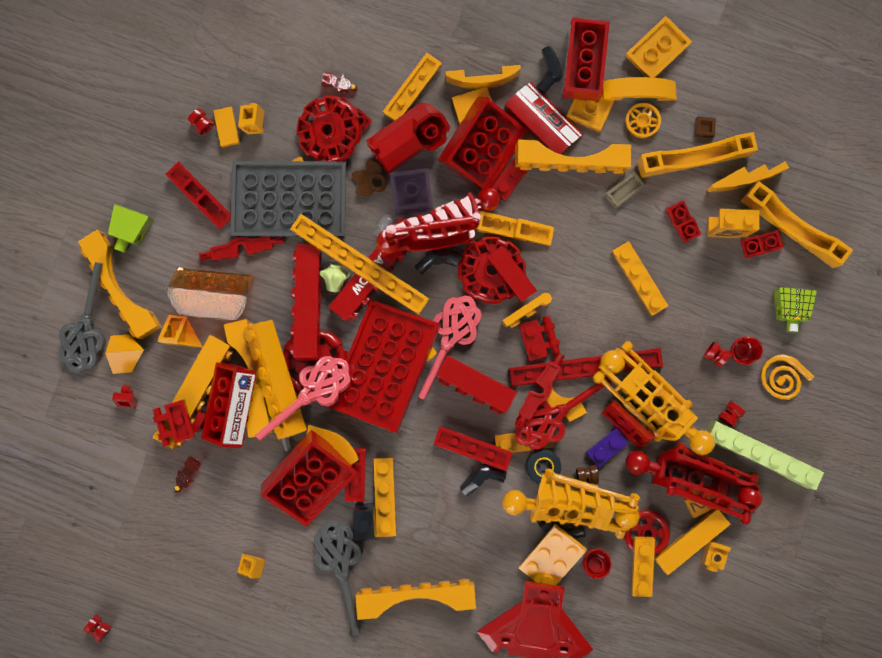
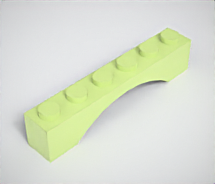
M717 421L709 422L706 431L714 437L715 445L750 459L807 489L817 490L824 472Z

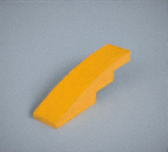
M783 162L768 170L764 164L750 173L743 167L712 184L707 191L721 192L749 187L758 181L763 182L781 174L789 167L786 162Z

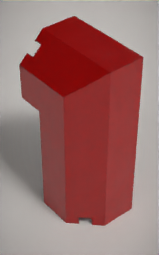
M429 102L419 103L367 139L366 142L376 160H379L381 167L389 175L425 149L434 151L446 143L447 131L449 132L450 125L445 116Z

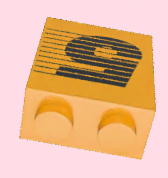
M719 209V217L707 218V237L746 238L759 230V210Z

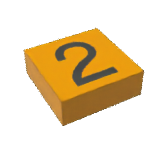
M688 499L684 500L693 518L712 510Z

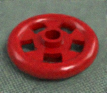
M652 510L639 511V519L645 518L647 523L641 526L637 524L635 527L630 528L629 531H626L624 535L625 542L633 552L634 539H632L631 531L637 530L638 537H645V531L649 530L651 533L649 537H654V539H656L657 535L662 537L658 545L655 544L654 556L658 555L669 543V525L659 513ZM654 521H657L661 526L658 530L652 525Z

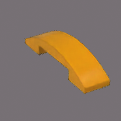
M521 65L502 66L501 74L465 77L464 70L445 71V80L454 86L466 89L494 88L518 77Z
M651 77L604 80L603 100L657 98V101H676V81Z

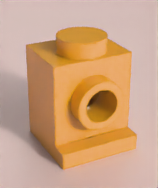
M256 103L242 105L240 107L238 127L247 135L264 133L263 120L265 111Z
M710 541L704 547L701 563L706 565V569L718 572V569L724 570L728 552H730L731 548ZM718 554L717 561H714V556Z

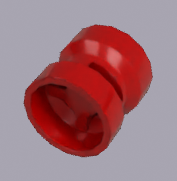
M202 108L193 111L187 119L191 125L196 127L199 135L208 133L214 127L213 121L206 117V113Z
M714 341L707 348L703 357L714 361L715 365L721 368L729 359L731 352L727 349H722L720 344Z
M729 401L725 411L721 412L718 418L728 426L735 428L738 424L737 420L743 417L746 412L736 403Z
M96 614L87 623L83 631L91 634L94 640L99 643L109 633L112 626L102 622V618Z

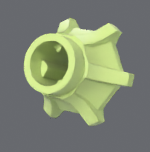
M332 262L328 268L320 271V275L325 281L326 290L331 292L341 291V286L350 276V273L341 267L342 264Z

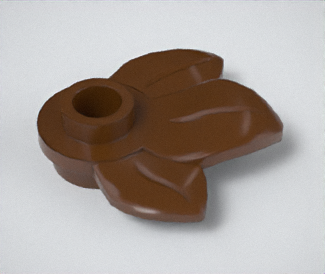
M367 160L366 170L352 172L354 182L359 185L356 189V194L367 197L374 192L381 193L387 188V179L382 175L381 167L375 161ZM380 181L382 184L381 186L377 187L375 186V182Z

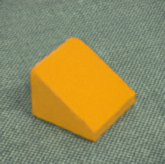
M242 554L237 573L251 579L261 578L265 559Z

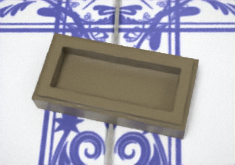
M634 171L607 191L604 196L616 210L646 185Z

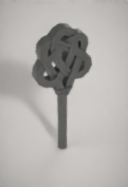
M100 262L94 263L84 314L78 319L77 324L70 323L64 325L59 331L61 347L58 357L73 373H79L95 367L99 361V352L104 349L106 344V337L102 331L94 329V319L92 316L103 265Z
M329 520L314 536V544L318 550L315 555V564L320 570L325 572L334 570L336 578L341 582L353 635L360 634V628L348 578L349 566L359 561L362 550L360 545L354 541V532L351 526L341 524L337 520ZM334 539H335V540H338V542H337V548L335 547L334 543L332 542ZM344 544H346L345 553L343 555L342 553L344 549ZM352 549L355 552V556L353 558H351ZM322 557L326 560L328 564L322 561ZM339 561L342 563V570L338 564Z

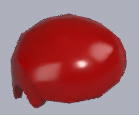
M750 336L739 337L730 347L731 357L738 364L751 365L753 362L761 359L763 354L762 343Z
M601 548L589 550L584 554L582 568L586 575L593 579H602L610 573L612 566L610 555Z

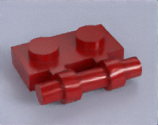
M550 316L543 317L545 324L543 326H539L537 319L518 325L529 361L547 357L546 349L550 347L553 354L560 353V342L556 338L554 322L552 323ZM547 331L549 342L544 343L541 333Z
M185 400L164 405L166 410L164 414H162L160 407L152 409L154 413L153 421L157 424L159 434H157L158 439L161 440L163 447L171 445L169 437L172 436L175 443L196 437ZM167 419L171 428L169 431H167L164 422Z

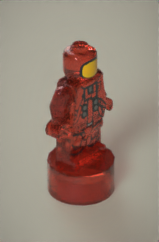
M324 72L321 86L336 88L337 93H348L349 89L352 92L358 90L357 85H351V81L343 75L339 78L330 72Z
M189 456L184 463L185 467L182 472L181 470L177 471L175 479L177 484L174 487L176 493L181 492L183 487L187 488L194 482L191 477L202 465L196 458Z

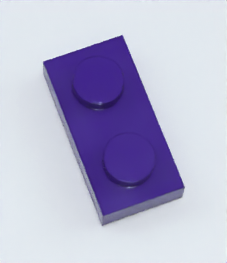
M614 428L587 450L586 454L599 468L624 448L628 442L617 428Z

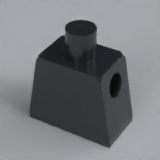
M375 503L355 504L353 511L355 540H377Z

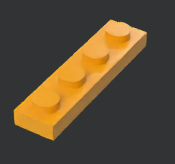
M426 53L383 110V114L392 121H395L408 112L441 68L442 63Z
M628 241L614 249L612 254L650 316L668 307L667 302L630 242Z
M374 458L376 536H396L393 458Z

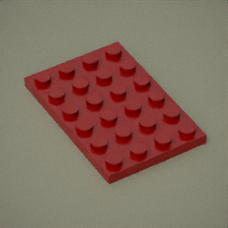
M370 300L345 360L349 366L350 385L346 390L339 393V398L335 404L328 407L398 434L441 325L426 318Z

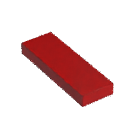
M503 245L487 256V259L521 303L537 292L536 288Z

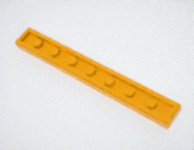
M300 214L290 228L292 232L417 315L421 313L429 301L428 297L304 215Z

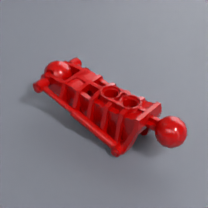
M484 188L478 193L477 199H475L470 192L464 199H458L435 208L427 215L421 216L419 214L414 218L404 219L402 223L395 226L388 225L376 237L377 247L383 257H389L391 253L399 251H430L452 247L461 243L468 245L473 241L475 236L474 229L478 228L481 221L479 210L481 209L486 212L494 211L500 204L499 193L495 189Z
M682 442L677 443L676 448L659 454L656 463L650 461L648 456L642 451L629 453L625 460L627 470L633 475H642L646 472L652 473L651 484L667 488V495H677L708 508L728 513L740 518V522L744 525L750 524L751 514H754L755 510L763 502L762 494L759 491L760 486L756 485L759 480L758 473L752 472L747 474L709 456L698 455L693 450L686 448V445ZM672 470L677 472L678 478L672 476ZM738 475L748 479V482L738 479ZM691 476H693L696 479L697 484H693L691 482ZM705 476L713 478L711 485L705 483ZM730 484L742 488L737 494V502L728 497ZM731 508L738 511H743V513L741 514L739 512L731 510Z

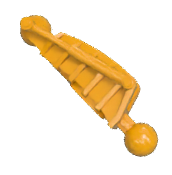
M626 341L620 347L621 349L616 348L603 354L600 362L601 365L598 367L600 372L598 371L592 377L593 381L596 384L602 383L646 429L653 431L656 442H660L662 439L677 441L684 434L690 439V447L696 454L707 455L712 452L715 447V440L712 434L705 430L697 431L692 426L698 419L690 410L693 403L690 400H685L658 372L653 371L632 350L633 344L630 341ZM626 353H629L638 362V364H636L630 357H628ZM626 362L633 370L621 382L614 374L620 373L624 369ZM641 366H643V367L649 372V374H647V373L641 368ZM605 375L617 385L615 389L605 380ZM645 384L653 390L652 393L644 386ZM619 389L627 396L626 399L618 393ZM640 389L648 396L644 402L636 395ZM654 397L661 399V407L653 405L652 400ZM669 410H672L676 413L677 417L675 421H671L668 418L667 414ZM651 421H653L659 428L657 429V428L651 423Z
M546 469L545 473H543L535 499L526 498L518 490L508 491L502 498L503 509L513 516L521 514L524 510H531L529 516L531 522L545 521L550 523L551 521H559L560 524L567 522L573 523L574 526L580 524L591 529L596 528L614 532V535L619 539H623L626 531H629L630 528L638 524L640 517L637 505L640 500L639 495L632 493L629 497L601 489L590 483L555 474L552 469Z

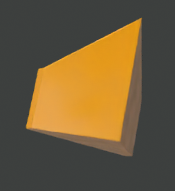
M168 315L158 337L159 343L203 348L187 316Z
M131 334L110 336L105 354L112 373L133 372L144 350Z

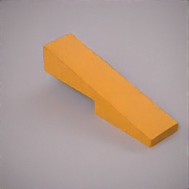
M479 211L481 221L478 228L474 229L476 232L551 246L554 227Z
M712 509L685 534H681L654 560L664 573L669 575L731 524L720 510Z

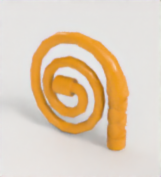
M784 354L776 355L766 361L762 367V385L772 396L780 400H789L796 397L800 392L801 380L799 375L788 366H779L771 371L769 376L771 387L783 394L792 390L794 381L789 375L779 376L775 381L778 386L781 387L785 383V379L789 381L788 388L781 389L774 383L775 373L780 370H786L791 372L796 379V390L790 395L782 396L775 393L766 383L765 374L769 365L775 361L782 360L798 370L808 381H811L814 375L801 365L796 358Z

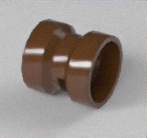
M591 465L588 468H576L577 480L593 485L599 484L596 465Z

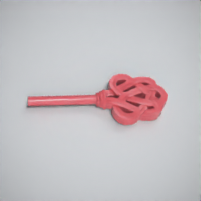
M470 296L448 299L443 311L433 319L437 323L443 319V329L440 327L438 334L443 335L440 343L441 349L418 395L423 400H425L447 352H450L456 343L464 346L475 341L477 334L476 326L480 322L482 315L476 307L475 301ZM458 314H462L464 317L458 322ZM449 316H452L451 327H449ZM467 323L468 325L459 332L458 330ZM470 332V337L463 339ZM453 333V337L448 342L449 335Z
M324 356L314 366H307L302 369L299 377L304 389L300 391L298 399L255 435L257 439L261 441L302 405L311 404L314 400L322 406L334 405L339 398V393L346 390L351 382L347 361L341 358L334 359L331 356Z

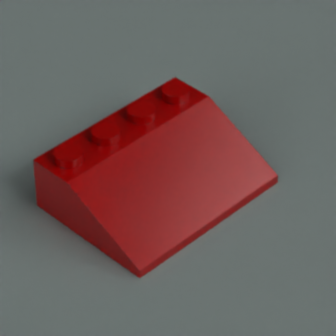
M477 97L439 156L438 161L481 190L492 188L515 152V144L518 140L523 139L528 130L488 97Z
M311 430L262 482L261 497L307 527L355 477L357 471L327 440Z

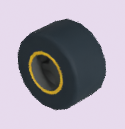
M535 450L526 460V473L531 480L540 484L546 469H552L555 474L560 475V459L550 450Z

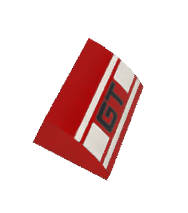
M532 82L524 86L505 103L504 109L526 128L527 132L535 140L555 153L563 155L583 135Z

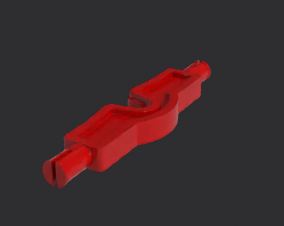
M263 236L251 239L249 237H238L231 240L228 244L211 247L210 251L199 253L200 261L212 259L213 261L235 259L239 257V247L241 245H244L248 255H254L273 249V245L284 244V238Z
M557 353L553 362H548L543 372L535 381V384L543 390V393L539 394L529 391L518 413L520 417L514 425L519 430H522L526 421L531 420L538 406L548 400L552 392V383L561 369L559 365L565 357L563 354Z

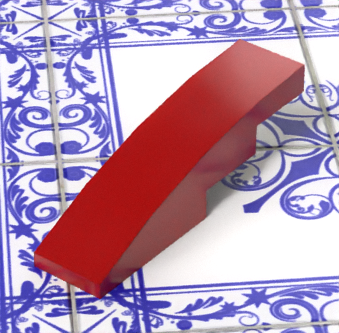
M179 161L165 174L219 229L231 219V213Z

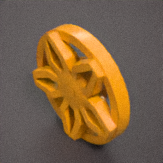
M638 103L632 106L626 115V128L635 137H651L658 131L661 125L660 113L651 104ZM645 107L642 113L636 108ZM652 111L655 113L657 119L651 117ZM631 115L634 120L629 123V116ZM636 123L637 126L631 128V125ZM656 127L654 131L649 133L650 128ZM638 128H640V130H639L640 133H637V132H635L634 130H637Z

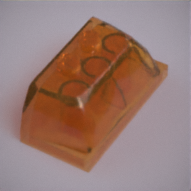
M177 267L167 287L171 305L180 315L215 318L217 320H237L244 312L254 282V275Z

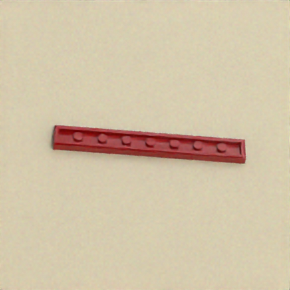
M661 348L634 351L651 369L663 367ZM626 353L628 357H630L636 364H638V362L629 353ZM602 356L562 361L559 365L561 369L554 381L594 376L598 371L600 372L598 367L601 365ZM625 362V367L621 372H629L633 369ZM548 363L508 368L511 387L535 384V381Z

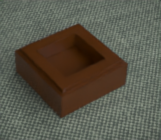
M696 117L695 137L714 138L716 118Z

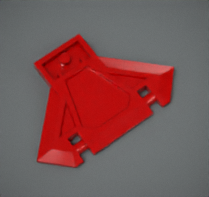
M525 581L522 601L477 631L490 650L495 653H499L500 648L508 649V655L527 658H582L593 651L592 646L562 608L565 592L564 586ZM502 637L509 638V641L502 640Z

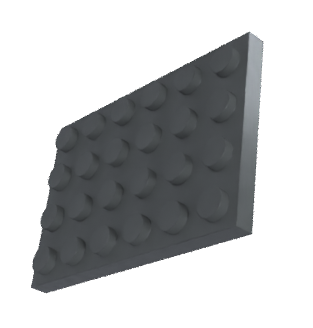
M232 161L230 236L300 237L292 232L290 228L299 215L302 214L332 235L345 238L346 161Z

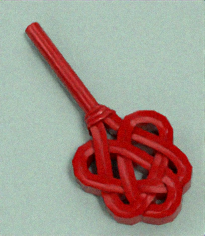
M607 376L605 377V380L610 384L612 381ZM602 383L594 384L566 404L551 407L546 401L538 407L544 409L536 410L531 420L525 422L522 430H519L518 427L516 428V442L538 451L547 443H556L562 440L565 435V426L561 420L567 416L569 410L605 386ZM559 413L556 418H551V415ZM544 416V418L533 419L535 417ZM551 425L546 435H544L543 433L546 430L547 426ZM540 426L537 431H533L532 427ZM556 428H558V434L552 436Z

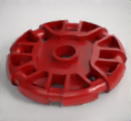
M326 95L324 98L312 100L303 108L304 112L297 120L296 135H299L300 141L298 143L309 158L312 157L315 161L340 162L346 160L355 152L354 148L361 140L362 125L359 124V114L349 102H344L343 98L338 96ZM321 106H325L326 110L321 111ZM337 108L342 109L340 114L336 113ZM310 115H312L313 117H315V118L313 119L312 123H310L309 121H307V120L309 119ZM351 121L352 127L347 128L346 122ZM326 125L332 126V133L330 135L324 133ZM308 132H309L310 137H311V138H309V139H307V137H306V133H308ZM349 138L348 145H345L344 142ZM317 145L321 147L319 152L315 151ZM335 148L337 154L332 155L330 149Z
M488 236L483 237L478 242H472L463 251V257L458 263V278L464 285L462 288L470 297L475 300L484 301L485 304H499L507 298L510 300L515 296L498 272L495 275H490L487 272V267L492 265L487 256L495 251L497 246L503 245L526 275L525 260H522L520 250L512 242L501 240V237ZM485 247L487 252L481 254L479 249ZM470 259L475 260L474 266L468 264ZM474 275L476 281L471 283L468 277ZM503 286L505 291L499 294L497 289ZM481 287L489 289L487 294L480 292Z
M320 329V338L325 340L324 346L320 344V359L324 356L332 357L330 351L335 349L337 355L332 358L346 360L348 353L347 350H344L342 341L329 331L327 333ZM292 336L283 347V355L294 390L299 394L304 389L300 383L299 375L302 369L310 365L309 361L289 359L291 355L290 345L294 342V336ZM294 369L299 374L295 377H293L291 371Z

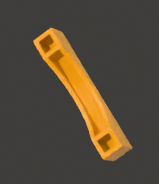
M754 132L735 135L702 146L641 154L637 159L641 178L750 157L758 151Z
M518 140L515 144V167H520L521 170L539 168L540 171L558 169L560 172H567L569 169L580 173L595 170V173L613 171L614 174H624L631 168V145L612 144L594 155L571 157L555 153L537 140Z
M759 181L751 186L741 200L750 209L759 210L761 217L831 268L843 265L853 251L852 248L838 238L830 236L800 219L780 201L772 190Z
M97 229L79 240L78 243L81 246L79 250L91 262L89 266L92 271L95 262L103 263L99 283L110 293L109 299L113 305L118 306L120 310L118 313L124 322L127 321L130 327L128 329L134 338L137 337L143 340L161 329L162 326L152 311L132 302L120 289L113 271L112 257L114 248L106 235Z
M244 319L224 324L228 344L235 348L242 356L249 369L256 371L243 328L253 323ZM257 375L248 413L249 419L246 423L248 438L256 437L255 435L272 421Z
M469 579L458 580V583L450 584V581H440L438 585H431L429 582L420 583L418 587L404 584L396 589H392L391 586L380 587V590L372 591V588H362L356 594L358 620L378 618L394 604L414 598L437 600L449 605L456 611L476 609L474 582H470Z

